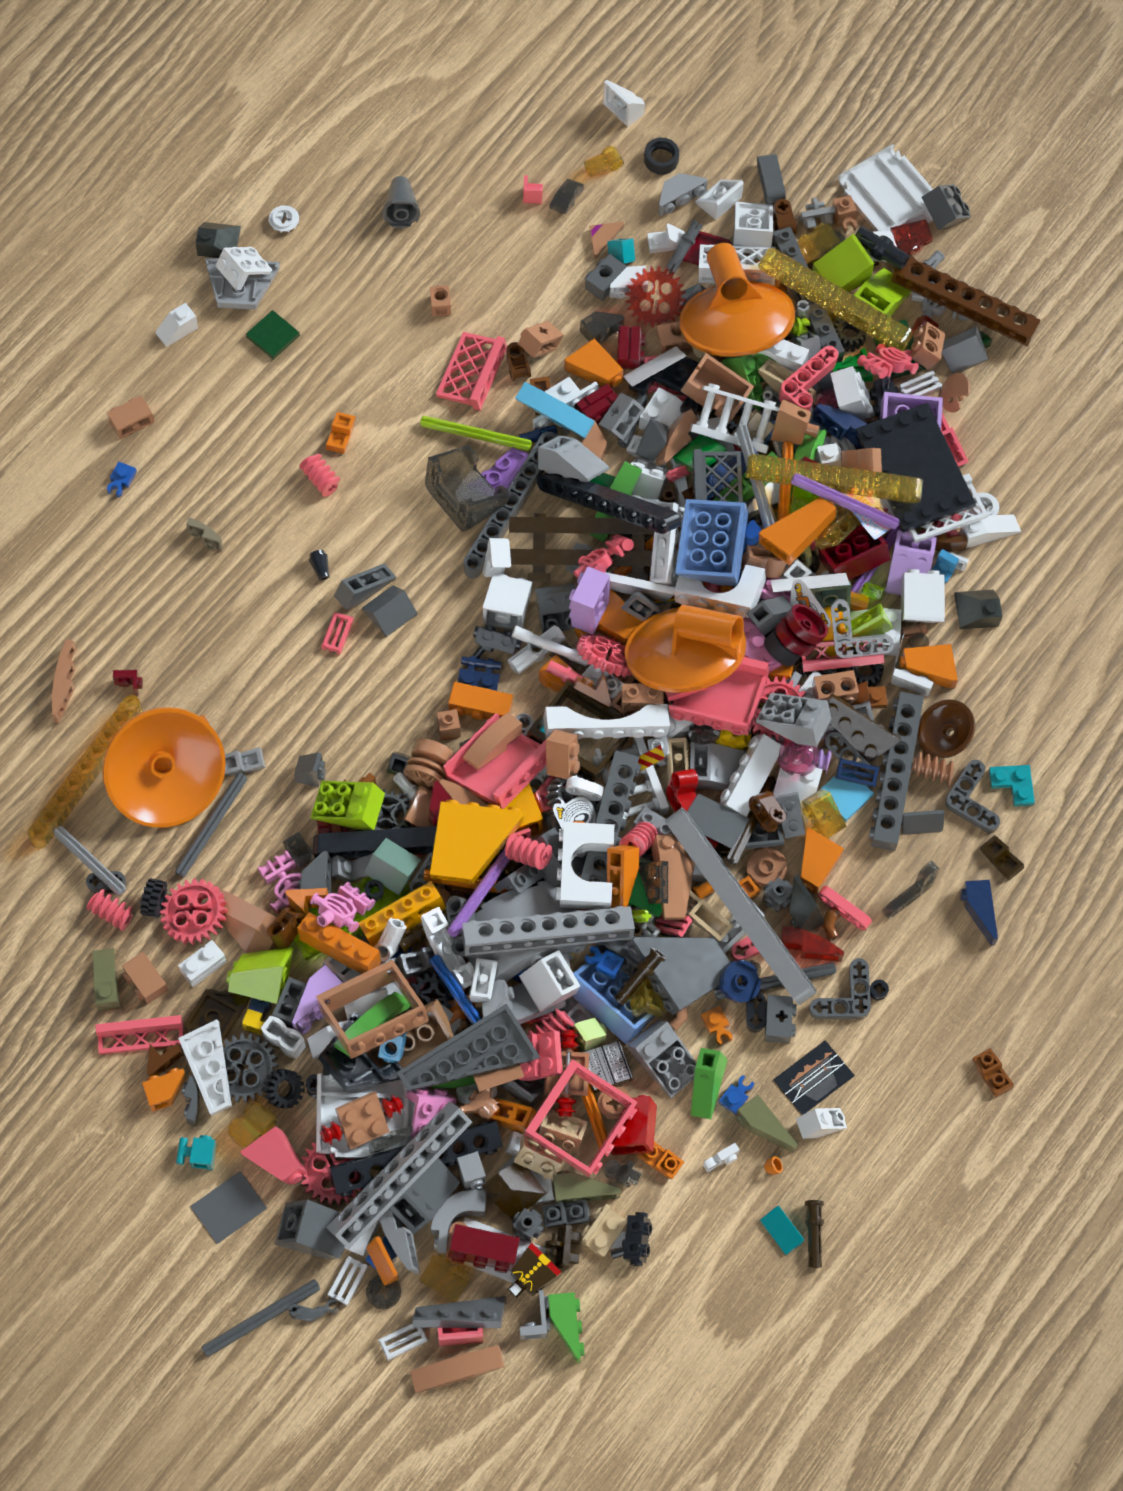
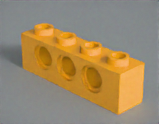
M432 881L362 920L359 922V926L369 944L375 947L390 918L399 919L404 922L406 926L405 931L422 922V915L438 907L440 910L446 907Z

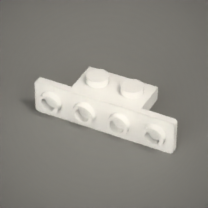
M568 377L546 390L545 393L575 409V403L598 390V384L594 382L580 391L571 378ZM540 415L533 419V429L545 428L552 420Z

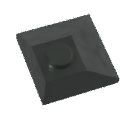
M203 222L198 227L196 237L197 255L219 258L224 248L237 247L241 226Z
M994 589L954 593L959 629L999 627L1003 616L1000 598Z
M796 875L793 880L790 914L793 919L790 922L795 931L800 930L804 936L825 922L818 905L799 876Z

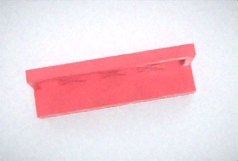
M834 640L823 641L817 644L815 649L819 653L815 658L806 659V656H802L803 672L884 663V654L841 658L837 654L835 656H828L824 651L828 646H835ZM862 641L864 643L863 645L859 644V649L864 652L868 651L864 648L868 642ZM843 643V647L838 649L842 650L843 653H847L844 650L847 646Z
M181 1015L95 1024L99 1055L149 1050L150 1044L155 1049L167 1048L170 1045L174 1046L177 1042L181 1046L179 1040L170 1041L165 1036L174 1030H179V1038L184 1036ZM149 1033H155L159 1036L155 1043H148L144 1038ZM128 1035H134L138 1038L136 1043L131 1046H127L123 1040ZM112 1037L117 1041L112 1048H103V1038Z

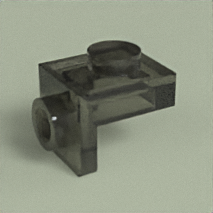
M300 832L283 841L285 850L290 854L299 869L315 859L313 850L305 842Z

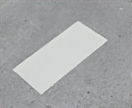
M846 573L770 580L773 592L791 591L792 583L796 579L802 580L809 589L850 585Z

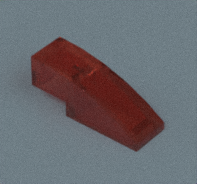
M782 926L781 942L786 949L800 950V958L842 962L844 951L835 944L809 931Z

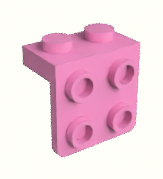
M422 1088L410 1092L407 1090L406 1098L416 1104L410 1136L414 1138L449 1101L456 1105L457 1098L447 1093L448 1090L443 1088H435V1090Z

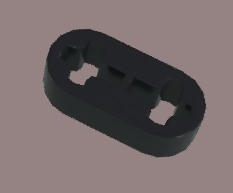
M760 992L755 997L760 1002L757 1009H754V1003L750 1002L753 999L746 1002V1026L748 1030L754 1033L762 1031L766 1022V1001L764 995ZM754 1015H757V1020L761 1022L757 1027L751 1022L754 1019Z

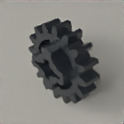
M423 973V979L415 977L417 983H410V986L418 998L421 999L424 1006L438 999V1001H442L441 1004L444 1007L451 1008L448 1001L454 1000V997L449 996L450 991L440 976L436 978V973H431L430 977L427 973ZM424 983H426V986L422 990H419L420 987ZM438 985L442 988L443 993L438 989ZM432 993L438 997L429 998L423 996V994Z

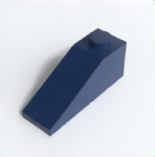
M990 880L965 881L960 889V900L964 901L965 909L989 944L995 945L998 940Z

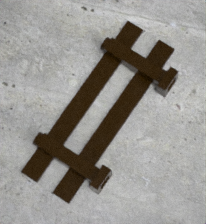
M534 513V517H509V533H533V549H510L511 565H533V573H528V581L550 582V574L546 573V565L579 566V558L587 556L594 551L546 549V533L633 534V549L630 551L625 550L623 557L616 554L612 555L613 561L610 566H632V574H628V577L649 581V575L645 574V566L651 567L653 550H645V534L654 535V531L618 518L546 517L545 513Z

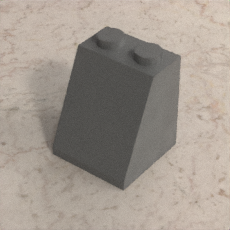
M560 825L535 839L539 844L545 843L546 847L547 845L552 846V858L541 872L544 875L543 878L554 887L561 883V881L557 880V868L562 866V861H558V848L562 849L563 842H559ZM576 856L571 862L572 870L577 876L582 874L586 860L585 856Z
M310 1200L286 1202L274 1245L328 1260L340 1259L344 1251V1245L326 1227L341 1212Z

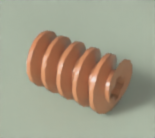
M919 751L914 757L910 775L913 771H916V777L918 778L924 773V780H927L931 775L932 782L939 778L942 785L947 780L949 787L954 773V762L950 761L946 765V759L943 758L938 763L937 756L930 761V754L922 758V752Z

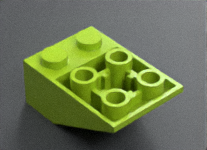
M885 268L863 283L853 295L851 304L852 309L880 327L884 326L912 293V291L892 282L893 273Z
M321 781L310 818L355 830H374L385 793L373 782Z

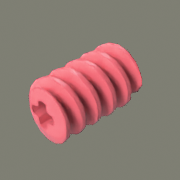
M321 454L309 456L300 463V469L303 470L305 475H308V479L312 481L318 491L322 492L323 497L330 496L336 491L340 477H334L335 471H330V465H326L327 462L321 460Z
M640 822L621 839L619 845L639 847V857H641L652 846L655 836L658 835L657 829L648 822Z
M512 833L507 839L505 854L509 860L521 862L524 865L542 870L549 864L553 855V849L551 845L546 847L545 843L539 844L538 841H531L530 838L524 840L523 836L517 837L515 833Z
M105 889L93 895L86 909L88 911L92 910V913L95 915L99 914L101 919H106V922L112 923L114 927H119V930L124 931L133 918V907L130 906L125 910L126 903L123 902L118 905L119 898L111 901L112 894L109 893L105 897Z
M556 1008L554 1009L555 1017L548 1014L549 1022L542 1019L543 1027L536 1024L537 1032L535 1033L531 1030L528 1032L529 1034H541L555 1030L563 1034V1030H570L569 1026L574 1028L575 1023L565 1011H560Z

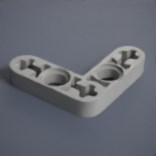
M837 599L832 603L831 615L836 654L839 657L852 658L890 653L893 650V639L887 634L852 638L848 603L843 599ZM838 604L846 607L842 613L843 618L847 617V620L839 619L835 621V618H839L838 611L834 610V608L838 607ZM841 623L848 626L847 632L844 634L838 633L836 630L837 625ZM883 639L890 642V645H887V649H883L880 645L876 646L877 650L873 651L874 645L872 640H876V644L882 643ZM852 642H856V653H853V648L847 649V653H843L842 650H838V648L842 647L843 643H845L847 647H852ZM860 642H869V650L861 651L859 649Z

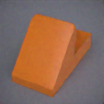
M327 888L285 891L289 905L297 913L301 912L305 915L309 913L310 908H319L315 903L313 905L310 904L315 893H318L319 897L323 899L329 894Z

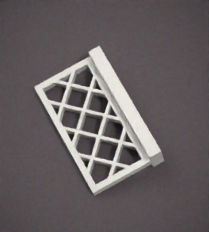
M700 245L698 283H715L707 262V254L704 253L708 252L714 245ZM734 246L739 259H741L740 262L748 281L775 285L776 247ZM744 253H750L751 255L748 256V257H746V256L743 255V254H744ZM762 254H771V255L768 256V257H764ZM757 258L760 261L758 263H755L752 260Z
M970 474L963 475L976 502L974 508L979 509L981 514L968 513L970 509H967L966 512L957 513L963 516L961 521L956 522L950 519L951 516H948V518L939 520L945 522L944 527H934L932 522L921 526L927 529L924 534L917 535L915 529L910 530L909 532L915 543L988 518V513L972 485Z
M657 503V505L674 510L679 514L682 530L685 508L679 507L676 503ZM678 528L666 534L654 532L650 582L676 586L679 575L675 574L673 565L677 564L678 551L675 545L678 543L679 546L681 530L679 531Z

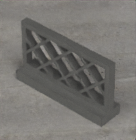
M694 449L692 455L694 500H707V497L713 493L720 499L719 501L728 502L725 499L733 493L738 498V502L743 503L741 451L702 452V449ZM705 457H713L718 463L711 469L705 463ZM728 457H736V465L732 469L724 462ZM720 465L729 471L723 478L714 472ZM711 474L719 480L713 488L706 482V479ZM730 474L737 479V483L733 487L724 481ZM721 483L729 489L723 497L715 491Z

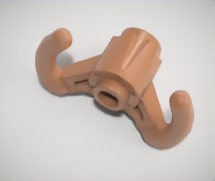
M492 1088L480 1092L476 1089L468 1098L471 1102L459 1108L464 1114L478 1113L482 1118L485 1117L488 1120L497 1111L499 1106L496 1105L497 1102L491 1097Z

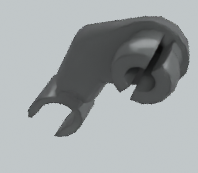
M331 1299L325 1306L321 1307L320 1305L313 1309L292 1304L289 1307V1313L294 1319L313 1322L325 1316L328 1312L336 1314L339 1309H330V1305L338 1302L335 1299Z

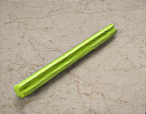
M422 416L420 420L422 427L525 451H530L532 446L531 440L428 416Z

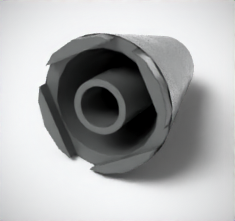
M398 176L391 181L383 207V219L385 222H389L392 227L408 228L415 221L416 223L419 221L420 208L409 179Z

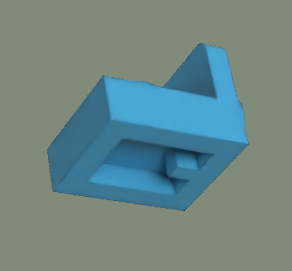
M942 549L932 570L939 571L940 575H944V583H947L957 568L959 558Z

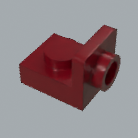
M113 670L115 685L120 687L133 685L134 695L139 696V689L143 688V678L139 677L138 671Z

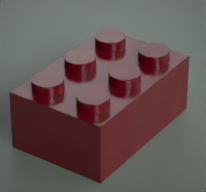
M862 524L817 545L820 560L829 574L846 573L848 581L891 560L888 545L883 537L880 536L877 539H873Z
M455 1224L447 1257L452 1258L451 1262L464 1264V1262L473 1263V1267L485 1269L488 1266L494 1268L496 1272L507 1273V1271H511L514 1267L520 1238Z

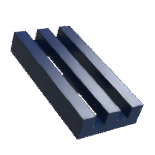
M839 758L835 779L875 787L880 767ZM846 764L874 771V774L847 769L842 766ZM841 772L871 778L872 782L843 776Z

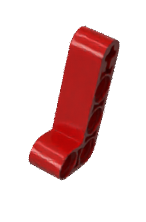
M695 769L677 771L671 775L666 788V794L674 812L680 808L688 811L697 796L695 790L698 785V775ZM705 836L712 847L716 848L718 842Z

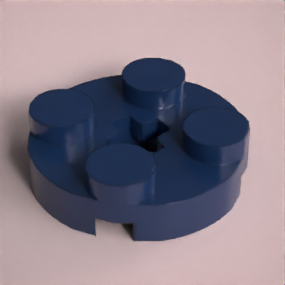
M745 960L729 962L723 968L720 975V992L724 993L726 998L735 1003L747 1002L755 998L761 987V979L758 978L756 973L758 970L752 963ZM741 976V981L744 982V984L738 986L737 978H740Z

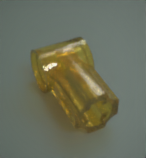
M608 146L601 154L584 161L586 172L591 177L608 169L615 171L624 164V160L615 146Z

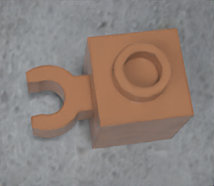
M851 195L833 199L832 206L835 208L833 219L836 227L842 226L843 232L847 233V226L850 225L856 231L857 222L855 217L857 210Z

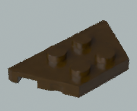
M206 989L183 1025L187 1032L190 1033L210 1022L218 1020L223 1044L252 997L228 992V990Z

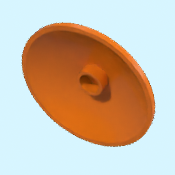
M728 243L714 245L707 253V262L716 285L696 294L682 309L679 320L683 337L694 348L717 356H745L771 348L782 341L794 325L795 308L791 299L783 291L772 285L748 281L734 246Z
M685 604L678 608L660 612L641 623L630 635L625 647L627 667L639 682L660 691L675 693L692 692L713 686L730 676L739 667L745 656L746 637L743 631V618L738 615Z
M175 707L154 708L128 720L111 739L103 760L102 774L104 786L115 807L130 820L144 826L157 828L180 825L198 816L215 799L225 775V753L219 736L203 714L198 716L188 710Z

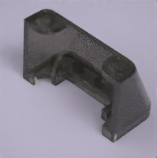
M469 445L428 457L425 485L428 492L462 532L472 529L508 503L510 497L507 488L499 485L494 490L477 470L479 458Z

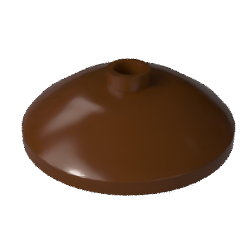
M947 699L931 705L923 713L919 722L917 737L921 747L928 754L938 758H949L961 753L973 739L976 728L974 715L964 703L957 700Z

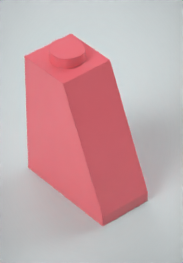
M277 1127L272 1128L240 1151L243 1156L289 1185L298 1183L302 1180V1176L307 1174L284 1131Z

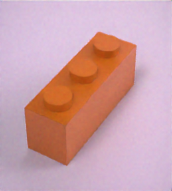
M454 682L448 703L449 710L457 709L458 716L464 714L476 720H488L495 713L501 718L507 712L511 713L513 694Z

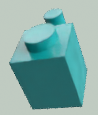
M200 1135L199 1138L193 1137L192 1147H187V1138L181 1137L179 1139L176 1164L184 1165L185 1157H190L189 1163L191 1168L213 1170L217 1148L215 1139L207 1135Z

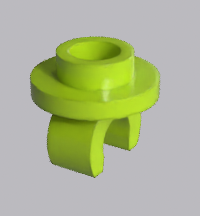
M795 317L791 333L794 336L807 334L808 330L805 326L810 325L807 318L800 319Z

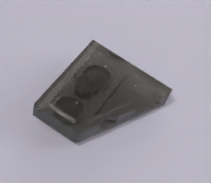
M668 861L639 864L638 870L648 903L650 905L668 904Z

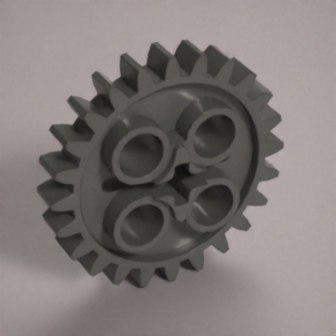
M241 1033L239 1040L233 1035V1042L231 1043L225 1039L226 1046L223 1047L227 1077L232 1072L236 1073L235 1080L228 1081L230 1098L232 1099L235 1096L237 1103L243 1098L244 1102L248 1103L249 1097L254 1101L257 1099V1094L264 1097L263 1088H266L267 1085H263L264 1081L268 1082L267 1075H272L271 1072L279 1067L278 1063L273 1062L278 1059L277 1055H271L274 1049L272 1047L267 1048L269 1045L267 1041L261 1043L262 1039L260 1036L254 1041L252 1034H249L246 1039L245 1035ZM250 1050V1053L248 1054L246 1059V1051ZM235 1052H241V1057L233 1061L232 1055ZM255 1056H262L260 1063L252 1064ZM246 1064L249 1068L244 1069V1071L242 1072L240 1068L245 1067ZM251 1076H257L256 1083L248 1085V1079ZM243 1078V1085L240 1087L239 1084Z

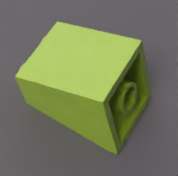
M852 234L813 264L812 277L816 282L820 283L826 297L829 296L831 301H834L870 279L874 262L857 237Z
M286 947L284 949L279 948L242 954L240 959L234 962L232 971L229 970L226 979V983H229L228 992L277 1004L289 978L294 948Z

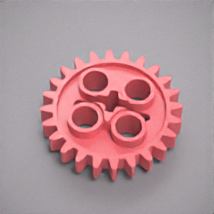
M587 633L585 636H581L576 646V651H579L578 655L583 656L582 660H588L587 664H593L595 669L600 668L602 672L607 671L609 675L614 673L617 677L620 674L623 677H626V675L631 677L632 674L627 667L625 659L626 645L623 646L620 641L616 642L615 638L609 639L607 635L602 637L599 633L597 636ZM610 649L611 653L608 660L606 661L605 658L608 653V650Z
M775 676L774 682L767 678V684H765L759 704L766 703L768 699L766 696L771 693L781 692L785 695L804 697L806 693L805 691L799 692L800 685L793 687V680L787 684L785 677H783L781 682H778V678ZM757 708L751 728L754 727L753 733L756 734L760 731V734H765L771 739L775 737L776 742H779V738L783 736L756 723V719L761 712V709Z
M193 878L192 884L185 880V886L183 887L178 883V890L171 888L172 896L165 895L168 902L161 904L166 908L160 911L162 916H165L160 919L165 924L163 928L168 931L167 934L171 938L174 937L177 942L181 940L184 945L188 941L195 945L196 940L203 944L204 937L210 941V934L217 935L215 929L223 928L220 921H226V918L222 915L228 912L223 907L227 905V902L223 899L225 896L222 892H219L220 889L217 886H214L210 881L206 884L204 879H201L198 883ZM208 898L205 904H201L202 900ZM188 899L187 903L181 906V903ZM203 918H207L205 923L200 924ZM187 919L185 924L180 925L182 920Z
M312 1143L313 1150H305L308 1157H301V1160L305 1163L303 1166L307 1171V1174L302 1176V1179L305 1180L301 1182L302 1187L309 1186L306 1189V1194L313 1192L312 1199L315 1200L320 1197V1204L328 1200L329 1206L332 1205L333 1201H336L337 1205L340 1206L342 1199L348 1204V1197L355 1198V1191L361 1192V1188L355 1189L353 1194L343 1197L340 1194H335L333 1188L325 1189L323 1183L328 1180L331 1181L327 1168L330 1167V1164L325 1156L326 1154L316 1153V1144ZM329 1154L333 1165L354 1160L345 1158L342 1161H337L334 1159V1154ZM323 1161L326 1164L323 1169L318 1170L314 1167L315 1163ZM357 1171L352 1172L354 1177L349 1180L350 1183L358 1180L359 1175Z

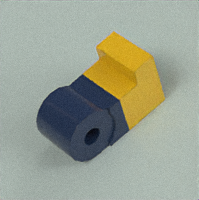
M252 998L242 1022L243 1030L263 1036L261 1027L265 1023L263 1022L265 1014L271 1009V1002Z

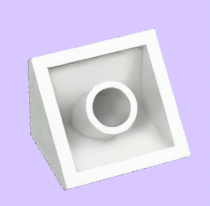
M721 179L695 202L712 218L717 220L742 198L744 183L742 180Z

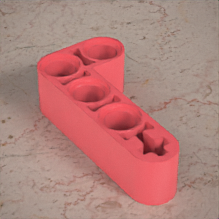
M833 346L824 347L782 383L779 392L781 403L782 400H786L810 411L813 398L807 391L833 370L838 358V350Z

